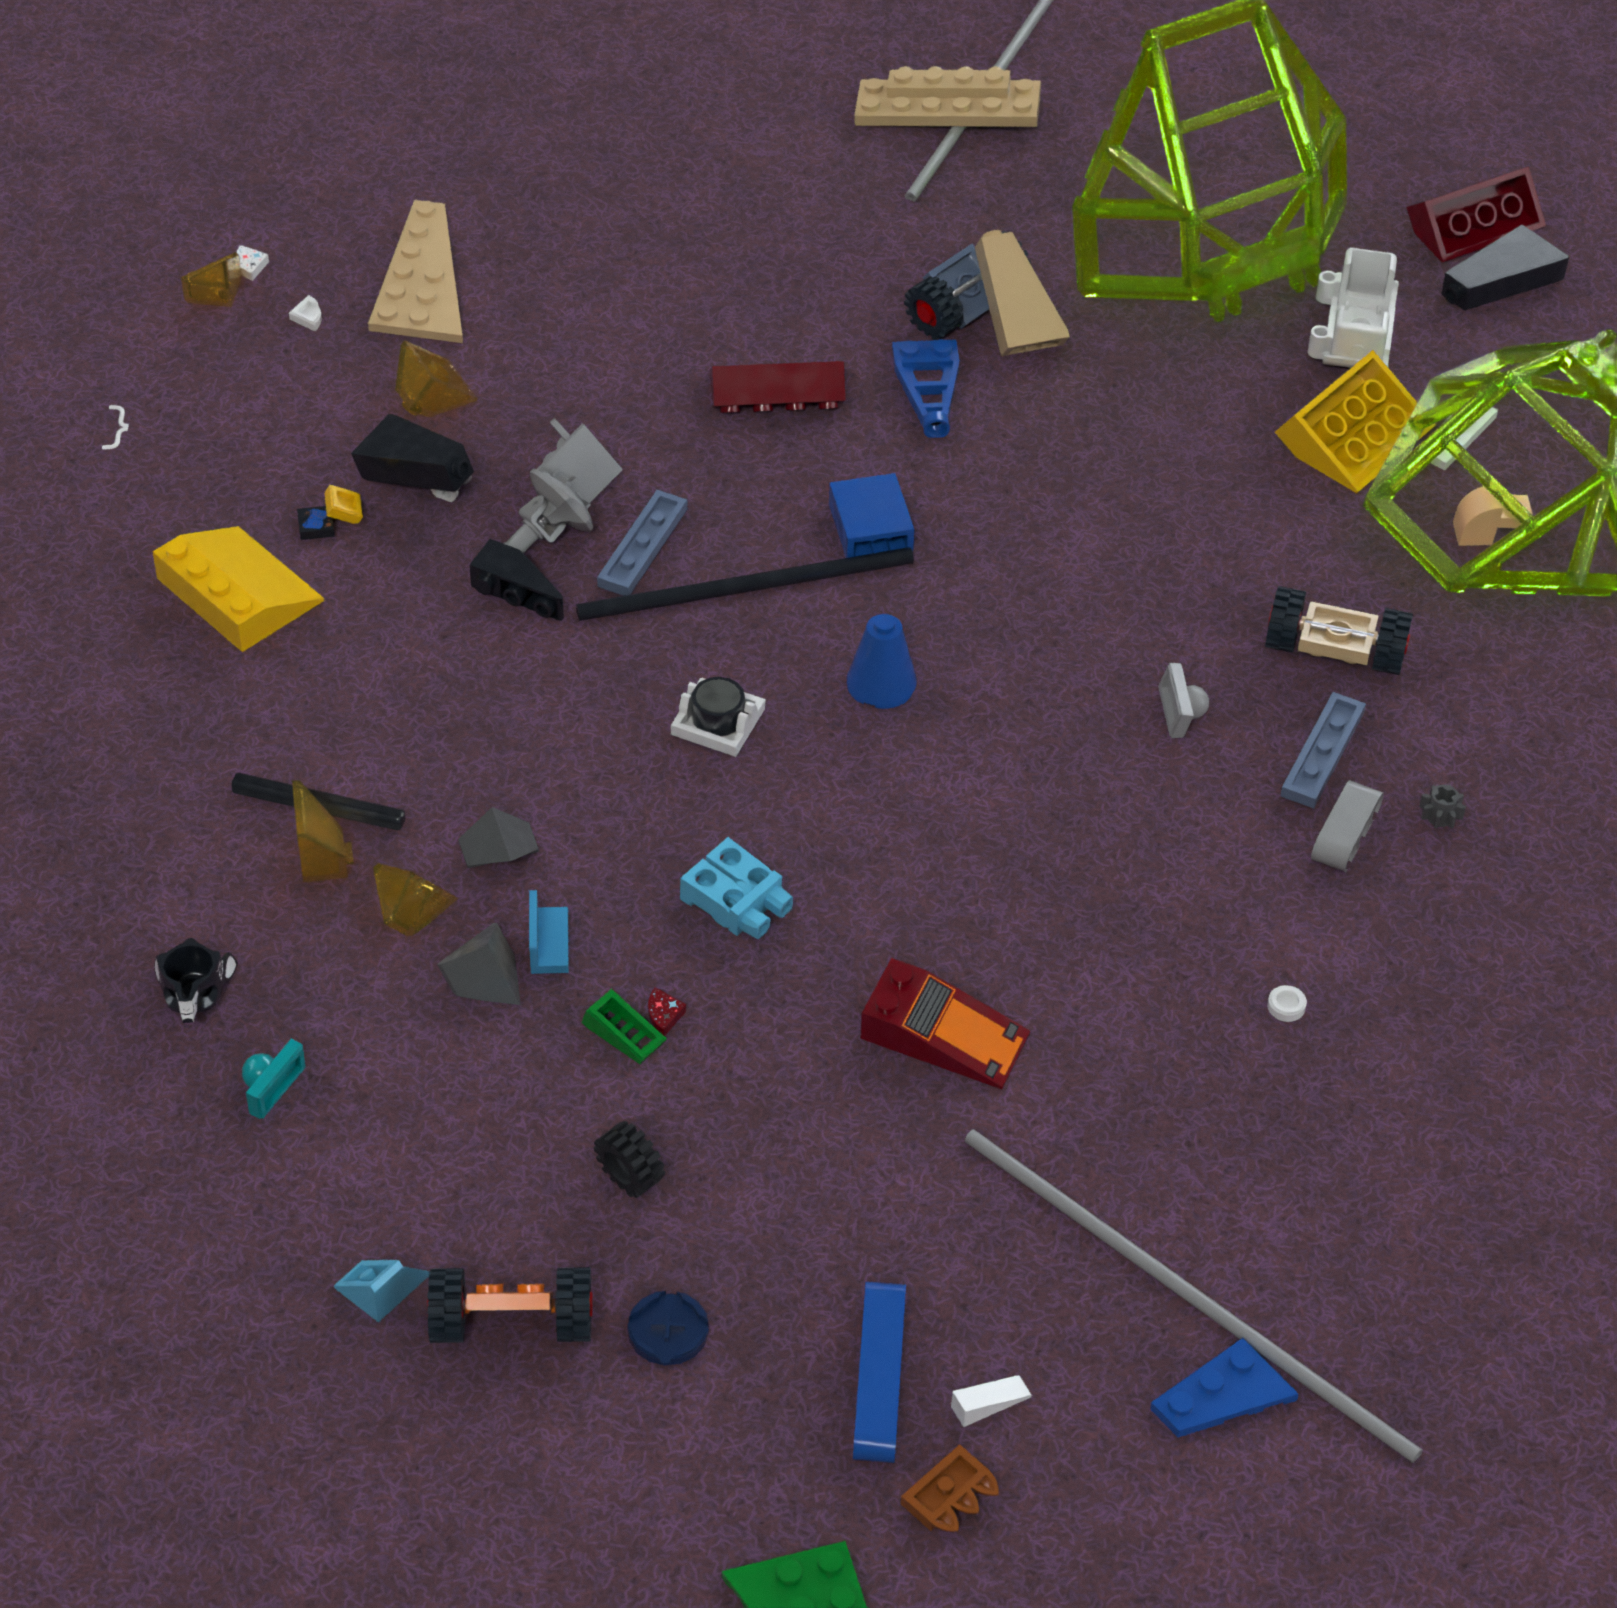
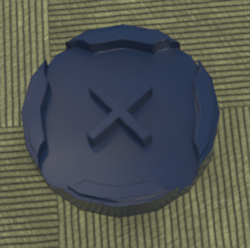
M660 1291L642 1298L631 1310L627 1325L629 1342L636 1353L651 1363L664 1366L681 1364L694 1358L705 1346L709 1334L707 1313L701 1304L688 1294L677 1291L676 1295Z

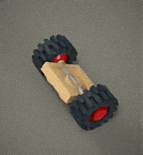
M1278 586L1269 617L1265 647L1293 653L1298 632L1302 630L1298 651L1317 657L1325 656L1339 659L1350 664L1367 665L1371 647L1376 645L1377 642L1372 669L1400 675L1403 658L1406 655L1410 639L1409 631L1413 613L1385 608L1378 635L1376 627L1379 615L1310 601L1307 615L1302 616L1306 591Z

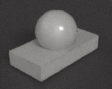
M1169 663L1158 688L1169 736L1171 738H1183L1191 721L1199 719L1209 709V697L1203 688L1196 685H1186L1182 664Z

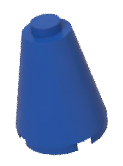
M879 614L869 619L847 674L846 683L848 691L856 701L862 704L865 702L875 705V708L880 709L894 708L907 702L916 688L917 678L902 624L898 618L889 614Z

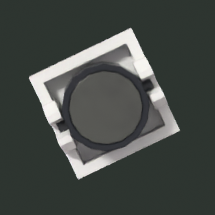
M700 678L697 684L690 682L687 693L683 692L681 695L679 713L671 724V735L736 757L764 712L765 699L744 692L743 688L730 678Z

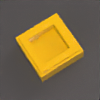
M329 485L324 492L327 516L352 524L359 523L363 518L360 493Z

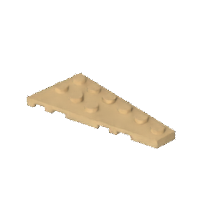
M414 200L369 319V331L463 343L445 204Z

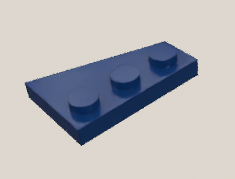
M1242 1338L1152 1401L1150 1410L1178 1438L1223 1424L1225 1420L1245 1414H1256L1262 1412L1264 1408L1280 1403L1285 1405L1297 1401L1299 1394Z

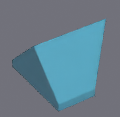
M362 1260L334 1285V1288L379 1322L429 1277V1271L404 1267L399 1260Z

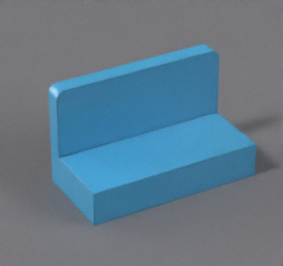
M529 890L531 974L569 973L568 907L538 908L537 890Z

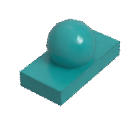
M290 1039L275 1058L268 1054L258 1053L245 1060L242 1067V1078L249 1087L246 1092L249 1114L259 1119L264 1118L306 1068L301 1043Z

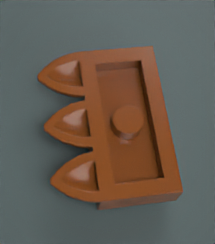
M959 1444L901 1496L900 1504L930 1531L936 1527L947 1532H958L959 1523L954 1510L956 1509L967 1514H978L979 1505L974 1492L987 1496H998L999 1487L991 1471Z

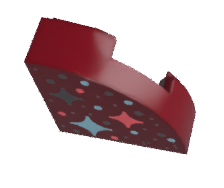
M655 987L648 1001V1013L653 1027L665 1036L686 1013V1004Z

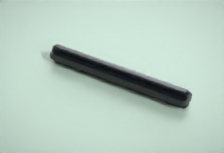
M240 772L236 773L232 780V792L239 795L397 831L401 830L405 822V811L394 807Z

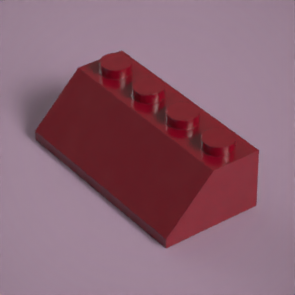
M1529 166L1406 207L1414 234L1441 262L1485 248L1520 225H1524L1531 231L1546 226Z
M844 361L712 366L709 369L713 407H720V413L740 412V406L752 405L753 412L773 411L772 405L786 404V410H805V403H818V409L838 408V402L846 401Z

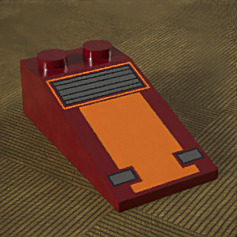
M894 958L890 959L861 1015L860 1039L999 1089H1003L1030 1035V1030L931 972Z

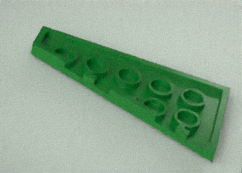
M845 1541L722 1571V1579L734 1591L744 1608H867Z

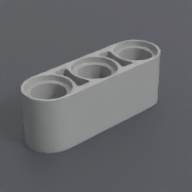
M1349 780L1316 839L1311 859L1347 872V862H1352L1360 847L1361 836H1366L1372 825L1374 811L1378 813L1384 793Z

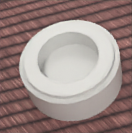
M1288 985L1279 986L1273 989L1269 995L1268 1010L1278 1020L1286 1022L1295 1021L1305 1013L1307 1000L1303 992L1298 988Z

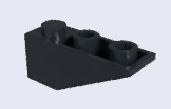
M489 539L469 565L471 587L483 595L491 594L504 599L512 606H522L533 610L541 617H551L562 621L564 619L562 594L521 550Z

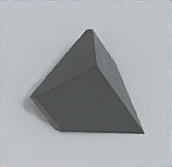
M493 807L458 839L467 868L512 861L524 855L539 852L529 822Z
M497 923L488 926L437 964L450 989L456 996L520 1005L515 954Z

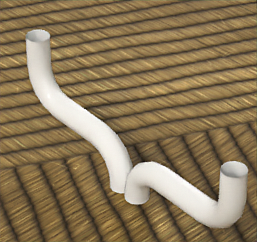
M109 405V409L120 411L118 422L123 428L117 431L115 443L112 445H102V449L116 448L120 443L121 433L128 431V424L123 422L125 411L121 406Z

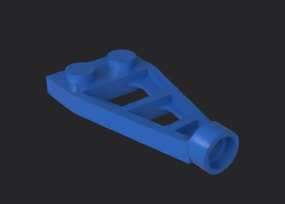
M940 339L892 342L895 373L923 427L924 434L928 438L945 437L950 431L948 418L959 372L960 360L957 340ZM941 370L943 374L941 381L918 382L913 371ZM942 394V403H923L921 395ZM934 422H941L936 426L931 425Z

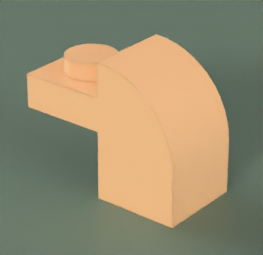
M1498 484L1483 486L1468 493L1457 507L1453 524L1458 546L1492 545L1497 528L1531 529L1534 518L1528 495L1500 494Z

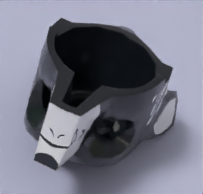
M187 938L183 943L168 952L157 955L154 968L167 1007L171 1011L180 1013L183 1023H192L196 1013L205 1012L216 1005L224 985L235 973L238 962L230 952L225 953L221 958L219 951H212L194 938Z

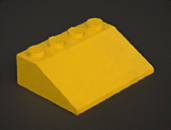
M1372 350L1291 417L1275 433L1296 458L1353 492L1358 493L1436 424L1375 351Z
M239 526L182 534L152 551L157 579L241 652H244L324 601V598Z

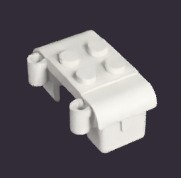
M1349 248L1345 253L1342 273L1323 271L1319 274L1316 300L1323 304H1329L1330 312L1327 327L1317 325L1311 329L1308 346L1309 356L1315 359H1322V364L1352 368L1374 350L1388 367L1399 282L1394 280L1397 263L1395 254Z

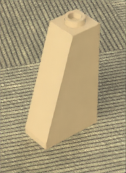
M993 230L983 234L975 246V251L1001 356L1064 345L1070 337L1068 329L1012 232L1001 233V230Z

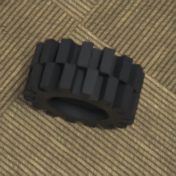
M620 1121L595 1140L594 1152L598 1154L596 1156L597 1161L603 1164L602 1170L604 1173H608L611 1176L610 1180L616 1182L621 1190L625 1189L628 1196L638 1198L663 1179V1176H665V1171L663 1170L664 1163L658 1160L661 1157L659 1152L653 1150L652 1146L654 1144L650 1139L647 1141L644 1138L645 1134L641 1130L637 1132L636 1126L632 1123L628 1124L627 1121Z

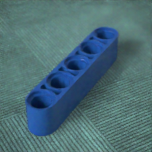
M865 1283L853 1460L895 1463L906 1284Z

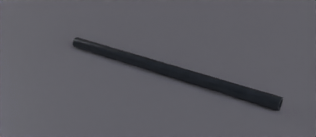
M911 547L585 602L576 604V612L579 621L897 567L913 564V552Z

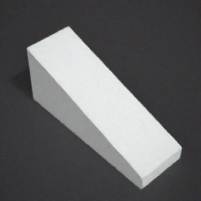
M1017 1375L955 1390L952 1393L951 1408L963 1427L1029 1399L1032 1395L1021 1377Z

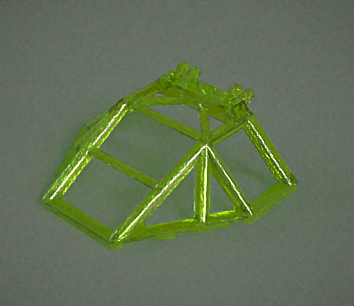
M1237 0L1147 30L1140 44L1143 47L1142 53L1126 89H1121L1113 108L1116 114L1109 130H1104L1086 172L1085 178L1088 180L1081 197L1076 196L1072 206L1077 290L1084 297L1204 300L1209 302V314L1216 322H1221L1225 319V306L1222 298H1225L1226 308L1233 316L1240 315L1242 312V300L1239 292L1285 275H1288L1289 285L1296 293L1304 291L1305 276L1307 281L1316 287L1319 274L1322 272L1318 265L1320 263V255L1325 252L1347 204L1345 115L1265 0ZM1251 21L1275 89L1179 121L1164 50ZM1291 71L1303 86L1304 109ZM1146 86L1151 88L1153 92L1173 186L1121 146ZM1280 101L1304 172L1198 209L1182 134ZM1320 112L1327 120L1322 130L1320 123ZM1328 160V194L1330 196L1324 207L1323 169ZM1114 165L1156 199L1100 198L1099 196ZM1298 188L1266 237L1257 243L1244 247L1206 221ZM1304 203L1305 225L1284 232ZM1096 219L1180 221L1182 277L1099 274ZM1200 233L1229 253L1201 262ZM1304 268H1305V272H1306V275H1305V276H1304V274H1303V272H1302L1301 269H1304Z
M1612 329L1599 332L1593 340L1590 338L1582 342L1579 340L1505 346L1433 377L1429 381L1365 496L1363 506L1448 592H1465L1466 588L1511 589L1512 594H1536L1537 590H1556L1557 595L1611 596L1612 592H1617V574L1589 573L1605 518L1617 549V344L1613 345L1607 352L1604 351L1616 339L1617 335ZM1522 363L1503 372H1497L1506 368L1508 364ZM1560 369L1574 383L1542 376ZM1512 389L1598 470V472L1534 516L1456 441L1460 435ZM1533 389L1593 400L1610 416L1606 458ZM1442 394H1457L1438 404ZM1451 416L1413 450L1424 428ZM1445 449L1521 523L1516 529L1461 567H1458L1391 500L1400 489ZM1587 505L1567 572L1500 571L1502 563Z

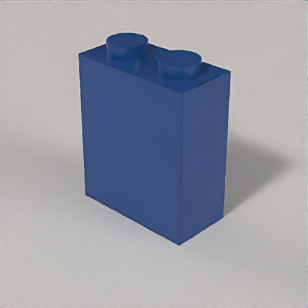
M895 473L829 483V507L846 558L911 547L913 551L914 526Z

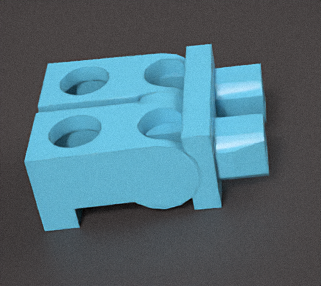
M729 837L706 855V860L702 859L680 879V900L690 906L695 904L710 914L719 925L729 928V931L736 936L744 931L756 939L761 938L770 927V918L763 913L768 909L779 918H783L791 911L793 906V897L782 888V876L776 871L772 872L765 864Z

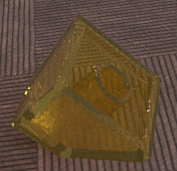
M403 341L400 345L395 390L403 400L402 406L409 413L415 416L421 414L430 418L477 400L475 394L450 360L408 341Z
M300 780L292 781L303 883L348 878L347 865L354 864L352 842L344 843L342 827Z

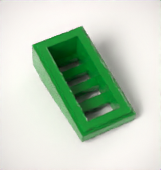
M612 989L586 1010L581 1022L590 1031L638 1064H642L667 1040L665 1036ZM611 1012L615 1016L608 1021L605 1016ZM621 1020L625 1021L627 1024L620 1030L615 1027ZM633 1028L638 1030L639 1032L630 1040L625 1036ZM647 1036L651 1041L640 1050L636 1044Z

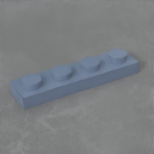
M656 490L598 575L597 587L623 596L630 595L687 511V499Z
M1332 692L1282 786L1281 797L1315 808L1364 714L1366 703Z

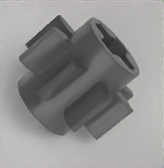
M1432 785L1430 794H1422L1419 805L1423 809L1421 819H1428L1434 825V828L1445 826L1454 828L1455 820H1463L1466 809V806L1462 804L1464 795L1459 794L1450 785Z

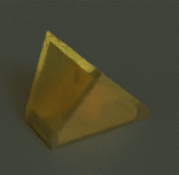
M234 252L182 276L184 300L187 303L232 307L242 279L239 254Z
M379 863L373 867L384 924L406 936L415 935L459 899L411 871Z

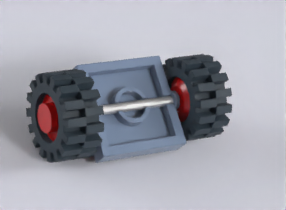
M970 244L928 272L923 277L924 280L910 288L904 296L907 298L904 300V306L909 307L905 310L906 314L911 315L913 318L910 322L912 325L916 323L918 325L917 329L919 331L923 330L927 336L931 335L933 340L942 338L958 326L960 329L964 328L990 310L973 244ZM1024 250L1023 252L1027 256L1028 253L1026 250Z

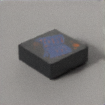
M326 506L297 509L300 540L335 537L333 518L327 516Z

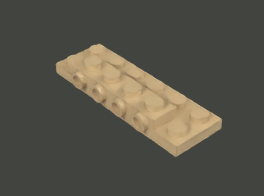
M903 66L898 70H890L888 80L877 78L860 80L855 110V125L1037 127L1041 80H1011L1010 70H1003L1000 67H991L988 70H973L970 67L964 66L958 70H943L940 67L933 66L928 70H913L908 66Z

